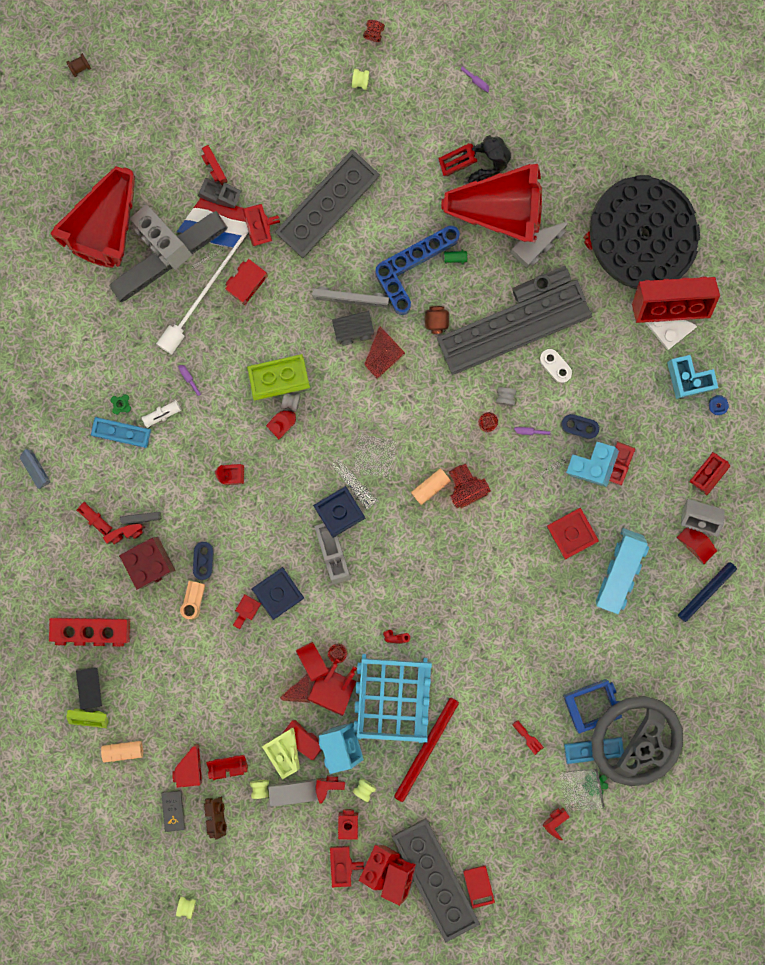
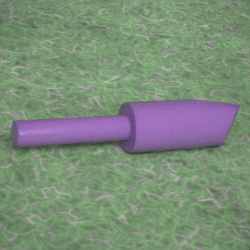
M463 66L461 67V70L473 79V83L482 90L489 92L487 83L477 75L474 76Z
M179 365L178 368L185 381L190 383L197 396H200L201 393L192 381L193 377L184 365Z
M529 427L514 428L517 434L550 435L551 431L534 430V428Z

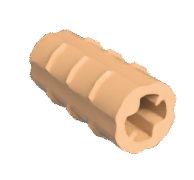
M440 468L422 484L417 486L411 494L422 505L451 482V480Z
M142 741L102 746L103 763L143 758Z

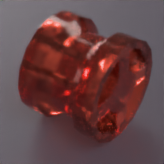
M367 20V30L364 31L363 37L370 41L381 42V32L384 31L385 25L377 20Z
M486 412L479 418L478 425L482 431L492 432L498 425V418L494 413Z
M337 643L329 648L328 657L330 661L334 662L335 658L340 660L338 663H342L346 659L347 649L343 644Z

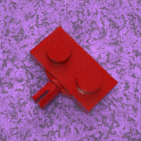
M262 204L243 208L252 246L272 241L270 225L280 223V219L275 220L279 216L276 215L268 218L264 213Z
M349 846L330 847L332 888L351 887L352 871L364 870V861L352 862Z

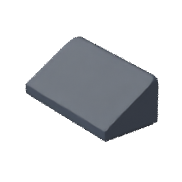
M25 449L20 459L36 487L41 489L51 481L33 451Z

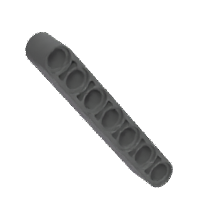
M215 211L177 237L191 254H194L224 233L228 227L218 212ZM153 253L114 280L109 287L118 300L124 302L171 270V265L169 264L166 267L159 259L161 255L156 256Z

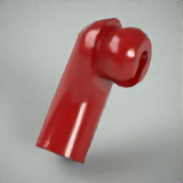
M391 629L383 632L384 640L387 643L402 644L410 641L408 633L394 635Z

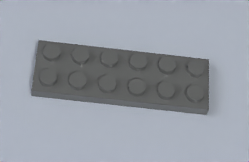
M352 149L275 231V234L301 258H304L375 183L380 174Z
M427 818L392 835L403 860L416 864L413 880L445 943L479 926L480 922Z

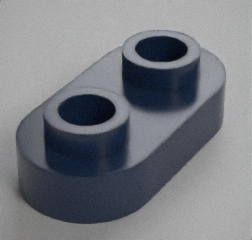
M569 414L561 421L563 431L568 434L592 439L599 433L598 423L585 417ZM568 421H572L574 423V426L572 428L568 427ZM587 426L592 428L591 433L586 432Z
M199 542L194 548L193 574L199 580H206L213 573L214 548L209 542ZM204 547L208 550L206 555L201 553V549ZM201 567H205L207 569L205 574H202L200 572Z

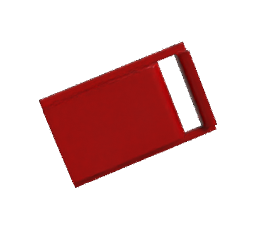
M486 865L463 871L472 908L495 903ZM492 896L490 901L473 904V900Z

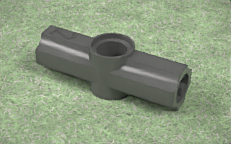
M562 266L546 274L538 275L530 281L513 287L514 297L519 304L570 282V273L566 266ZM540 280L544 281L546 288H539L537 282Z

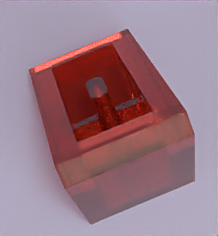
M308 674L281 695V700L310 703L308 697L312 690V682Z

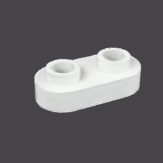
M547 349L543 351L540 356L541 365L556 382H567L572 376V370L555 350ZM548 355H551L553 357L552 362H549L547 360ZM564 370L566 372V375L561 376L559 374V371Z

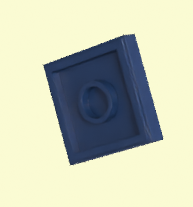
M346 486L313 505L332 538L366 519Z
M283 567L251 588L272 620L304 599V596Z

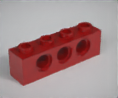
M49 618V642H55V645H66L67 642H74V646H86V642H93V646H105V643H113L112 646L123 647L124 643L130 642V619ZM69 626L75 631L73 637L67 635V628ZM88 627H91L94 630V635L92 637H88L86 635V629ZM107 627H110L113 630V636L111 638L105 635V629Z

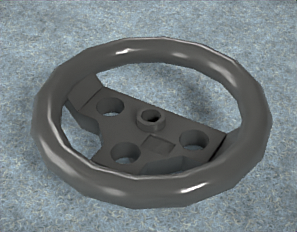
M646 696L625 698L609 707L597 721L591 738L592 756L599 770L615 783L631 787L650 784L665 776L678 761L683 747V727L675 711L663 701ZM646 708L645 718L618 763L613 766L610 765L604 754L603 743L608 727L617 716L632 709ZM665 719L671 729L670 747L662 744L660 736L665 727ZM650 725H655V729L652 732H646ZM656 750H661V754L658 757H653ZM635 758L634 764L628 766L627 761ZM650 764L657 765L645 773L637 774L641 767Z

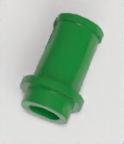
M463 249L461 251H444L445 264H464V262H468L467 251H463Z

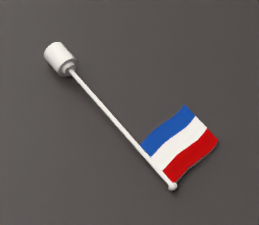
M200 198L176 232L183 233L210 213L217 211L228 228L209 243L233 249L178 326L174 324L173 327L169 325L156 343V345L171 355L185 337L182 334L184 332L181 329L249 233L242 207H226Z

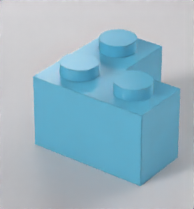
M691 355L671 359L667 362L676 399L713 391L718 388L714 369L695 373Z
M596 442L591 460L572 454L566 473L571 477L607 487L619 450L614 446Z

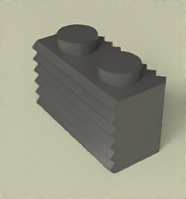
M369 311L332 319L337 344L341 343L342 346L352 344V340L372 339L371 336L374 335Z

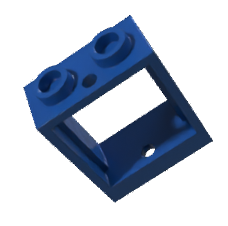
M607 679L563 695L578 734L595 728L600 718L583 724L574 698L604 687L609 703L612 706L620 702L615 699L614 694L617 692L613 682L609 683ZM622 715L617 716L615 720L623 718Z

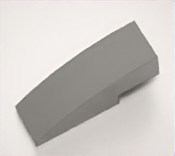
M324 523L314 526L332 584L335 585L351 580L338 535L332 538Z
M316 779L270 784L268 787L270 807L318 800L315 790ZM329 790L327 791L326 798H329Z

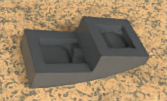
M205 178L198 197L222 206L235 208L242 191L227 183L221 185Z

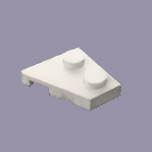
M686 320L645 322L667 350L697 327Z

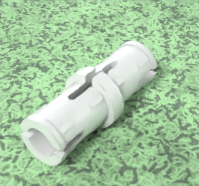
M177 400L162 408L160 406L157 407L156 411L143 416L142 420L148 428L161 420L163 422L166 421L167 417L180 412L181 407Z

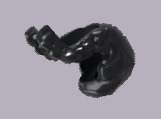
M488 135L482 143L473 146L472 151H475V155L476 152L485 153L493 161L494 168L492 170L479 169L470 175L468 182L482 181L499 174L507 168L511 152L502 138ZM467 158V159H465V160L459 162L458 164L463 163V162L469 160V158Z

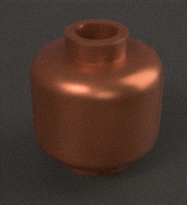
M429 306V309L424 313L425 328L431 330L432 334H442L443 330L449 327V311L444 309V306Z

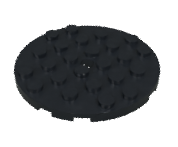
M636 175L635 177L622 179L602 194L593 209L590 220V240L594 254L602 268L613 279L634 289H637L639 281L680 279L692 266L698 253L700 226L697 224L694 215L696 212L685 194L675 185L664 179L660 180L649 175ZM642 228H646L649 231L648 237H642Z

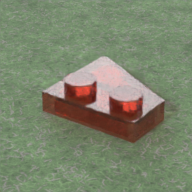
M381 326L377 330L364 364L376 379L381 377L405 355V352Z

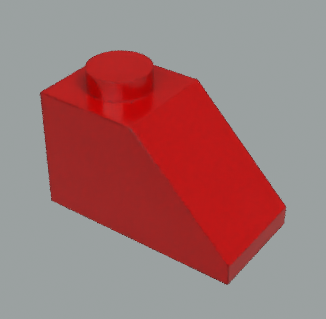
M195 744L175 767V771L172 772L173 783H176L177 788L200 786L202 784L199 744Z

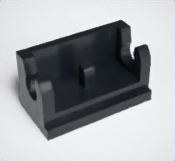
M98 667L77 669L76 676L80 709L102 706Z

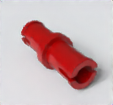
M83 502L76 510L89 521L88 524L90 526L93 525L103 536L113 529L101 518V514L99 512L96 513L86 502Z

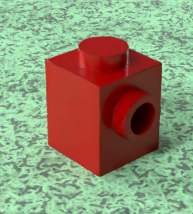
M343 809V812H339L338 839L358 840V812H354L353 809Z

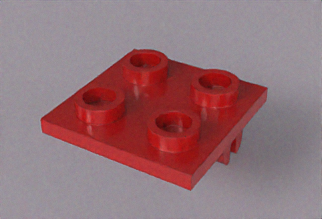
M335 658L330 668H327L329 674L315 680L308 700L343 716L356 681L352 678L357 668L353 666L346 677L334 672L338 666L337 663L340 661Z

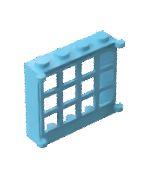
M362 654V663L358 662L357 674H361L360 682H356V694H360L359 701H355V713H358V721H354L353 733H357L358 739L427 742L430 675L432 663L427 662L428 658H424L423 662L368 659L366 654ZM367 664H381V678L367 677ZM386 665L400 666L399 679L385 678ZM404 666L418 667V680L403 679ZM366 681L381 682L380 696L366 695ZM385 682L399 683L398 697L384 696ZM403 683L417 684V698L402 697ZM365 699L380 700L379 714L364 713ZM384 700L398 701L397 715H383ZM402 702H416L415 717L401 716ZM364 718H378V733L363 732ZM382 719L397 720L396 734L382 733ZM401 720L415 721L414 735L400 734Z

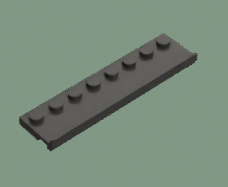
M575 280L437 337V341L453 376L592 318V312L589 310L578 280Z

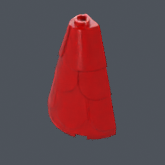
M528 164L445 192V196L441 201V208L445 214L474 226L480 225L523 242H536L537 236L534 235L539 233L542 214V186L538 182V179H541L539 165Z
M115 166L92 187L91 192L54 226L50 233L51 236L61 246L65 247L67 245L70 250H73V254L88 262L108 268H113L114 265L119 267L125 253L130 210L133 207L135 186L133 171L126 167L120 168Z

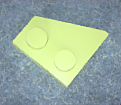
M293 728L262 746L282 780L300 769Z

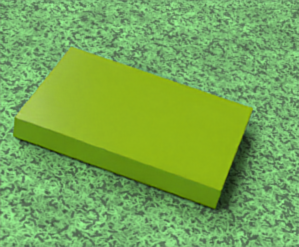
M303 354L247 366L254 401L310 388Z

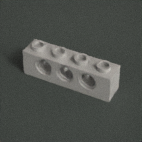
M147 204L130 217V221L134 224L131 228L138 236L142 234L140 238L147 246L152 245L150 249L156 256L161 255L159 259L166 267L170 264L176 270L192 256L182 241Z

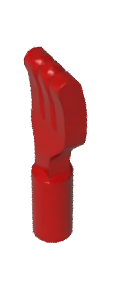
M519 720L512 724L519 734L525 737L526 745L535 755L544 748L534 736H530L527 733L528 731Z

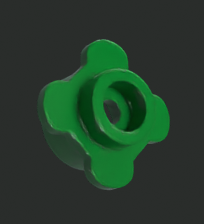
M123 394L121 397L113 396L110 401L113 403L112 412L118 415L120 412L129 413L131 411L128 395Z

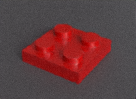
M581 507L546 526L564 560L599 542Z

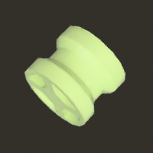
M354 69L352 88L362 87V89L367 90L370 71L365 70L362 72L359 69Z
M360 778L359 785L352 792L362 800L369 802L371 793L375 792L377 788L365 779Z
M269 780L250 782V787H252L253 791L251 793L252 799L269 797Z
M180 897L176 916H186L187 919L191 920L196 900H186L185 897Z

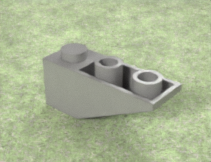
M564 222L540 230L539 233L534 235L537 236L536 242H523L520 240L510 253L524 267L527 268L529 265L533 267L541 259L539 255L543 251L547 253L554 244L552 242L556 237L560 239L567 232L565 228L568 223Z

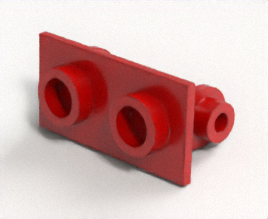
M245 755L206 762L209 769L208 778L213 779V781L227 778L226 772H229L230 777L244 775V773L248 772Z

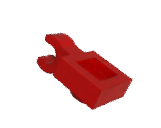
M244 594L235 610L239 613V616L233 626L241 629L247 618L253 620L261 603Z

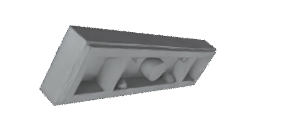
M318 286L312 292L314 300L387 308L389 305V297H385L386 295L382 293H374L373 296L330 291L328 287Z

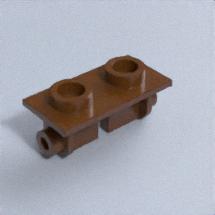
M222 796L215 799H205V817H212V820H206L207 835H209V838L217 840L226 835L225 806Z

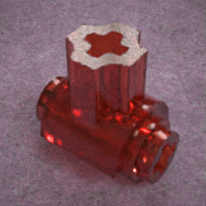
M466 463L449 471V475L455 484L450 498L456 509L459 507L462 509L488 496V493L491 492L484 478L477 479L476 476L473 477Z

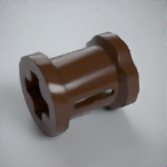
M83 53L71 62L68 60L66 62L74 77H77L78 73L86 69H91Z

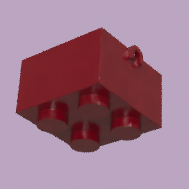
M152 537L119 555L136 590L144 588L153 582L157 583L163 580L164 576L176 571L159 537Z

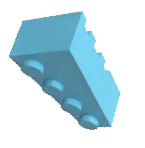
M622 528L620 533L623 535L622 542L617 543L614 556L616 558L615 560L612 559L607 569L609 576L608 578L604 577L596 599L597 607L618 615L620 610H624L626 606V595L628 592L631 593L634 587L633 578L635 574H639L642 564H640L641 559L646 557L649 550L644 535Z

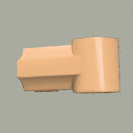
M193 581L188 582L184 602L180 608V613L184 618L193 620L199 616L205 584ZM190 605L195 609L192 616L186 614V608Z

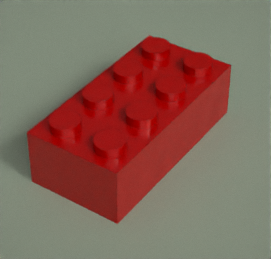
M703 276L700 278L639 281L632 302L636 323L711 318L720 293L715 277Z

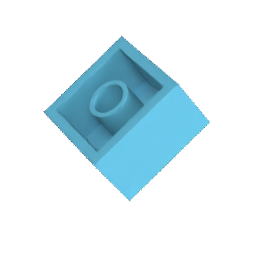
M353 723L333 727L319 735V746L324 752V763L326 768L329 769L330 774L352 769L364 760L357 735L353 733Z

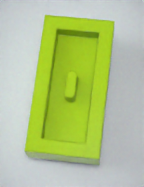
M82 709L67 711L66 718L69 724L107 729L108 718L101 711H93V713L85 712Z

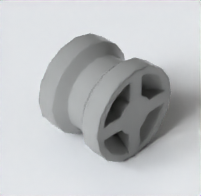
M499 387L497 390L499 396L496 399V404L514 406V395H516L517 390Z
M284 394L281 409L289 408L293 412H297L301 394Z

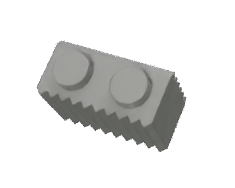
M687 499L682 509L681 526L689 527V529L692 528L693 530L696 529L697 531L700 530V532L715 535L716 537L724 525L725 510Z

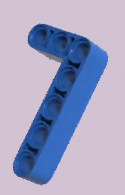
M447 226L377 265L375 271L376 278L386 296L389 297V302L397 314L406 315L411 308V301L397 276L456 245L460 236L457 227ZM449 232L454 233L456 238L449 240L446 238V234ZM435 241L439 244V247L432 249L429 243ZM419 250L423 255L420 258H415L412 253ZM402 259L406 262V265L398 267L395 264L396 261ZM383 268L388 269L389 274L387 276H381L379 274V271ZM390 285H396L398 287V291L396 293H391L388 291V287ZM401 301L406 302L408 305L404 310L397 307V304Z

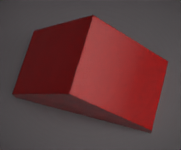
M686 527L676 537L703 564L717 552L709 537L696 529L693 530Z

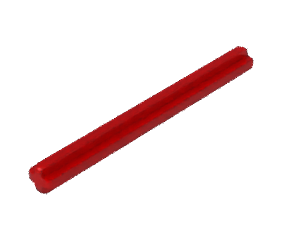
M449 698L429 733L427 742H424L394 797L398 801L404 802L458 707L459 702L454 698Z

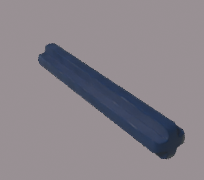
M731 562L727 563L678 614V617L682 621L687 622L737 570L736 566Z

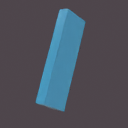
M97 417L94 418L91 436L143 448L148 447L151 429Z
M622 737L603 740L604 754L607 759L622 756L624 753ZM592 741L564 744L566 764L595 761L592 756Z

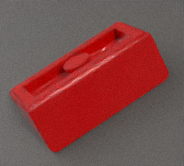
M712 452L689 482L707 496L730 468V464Z

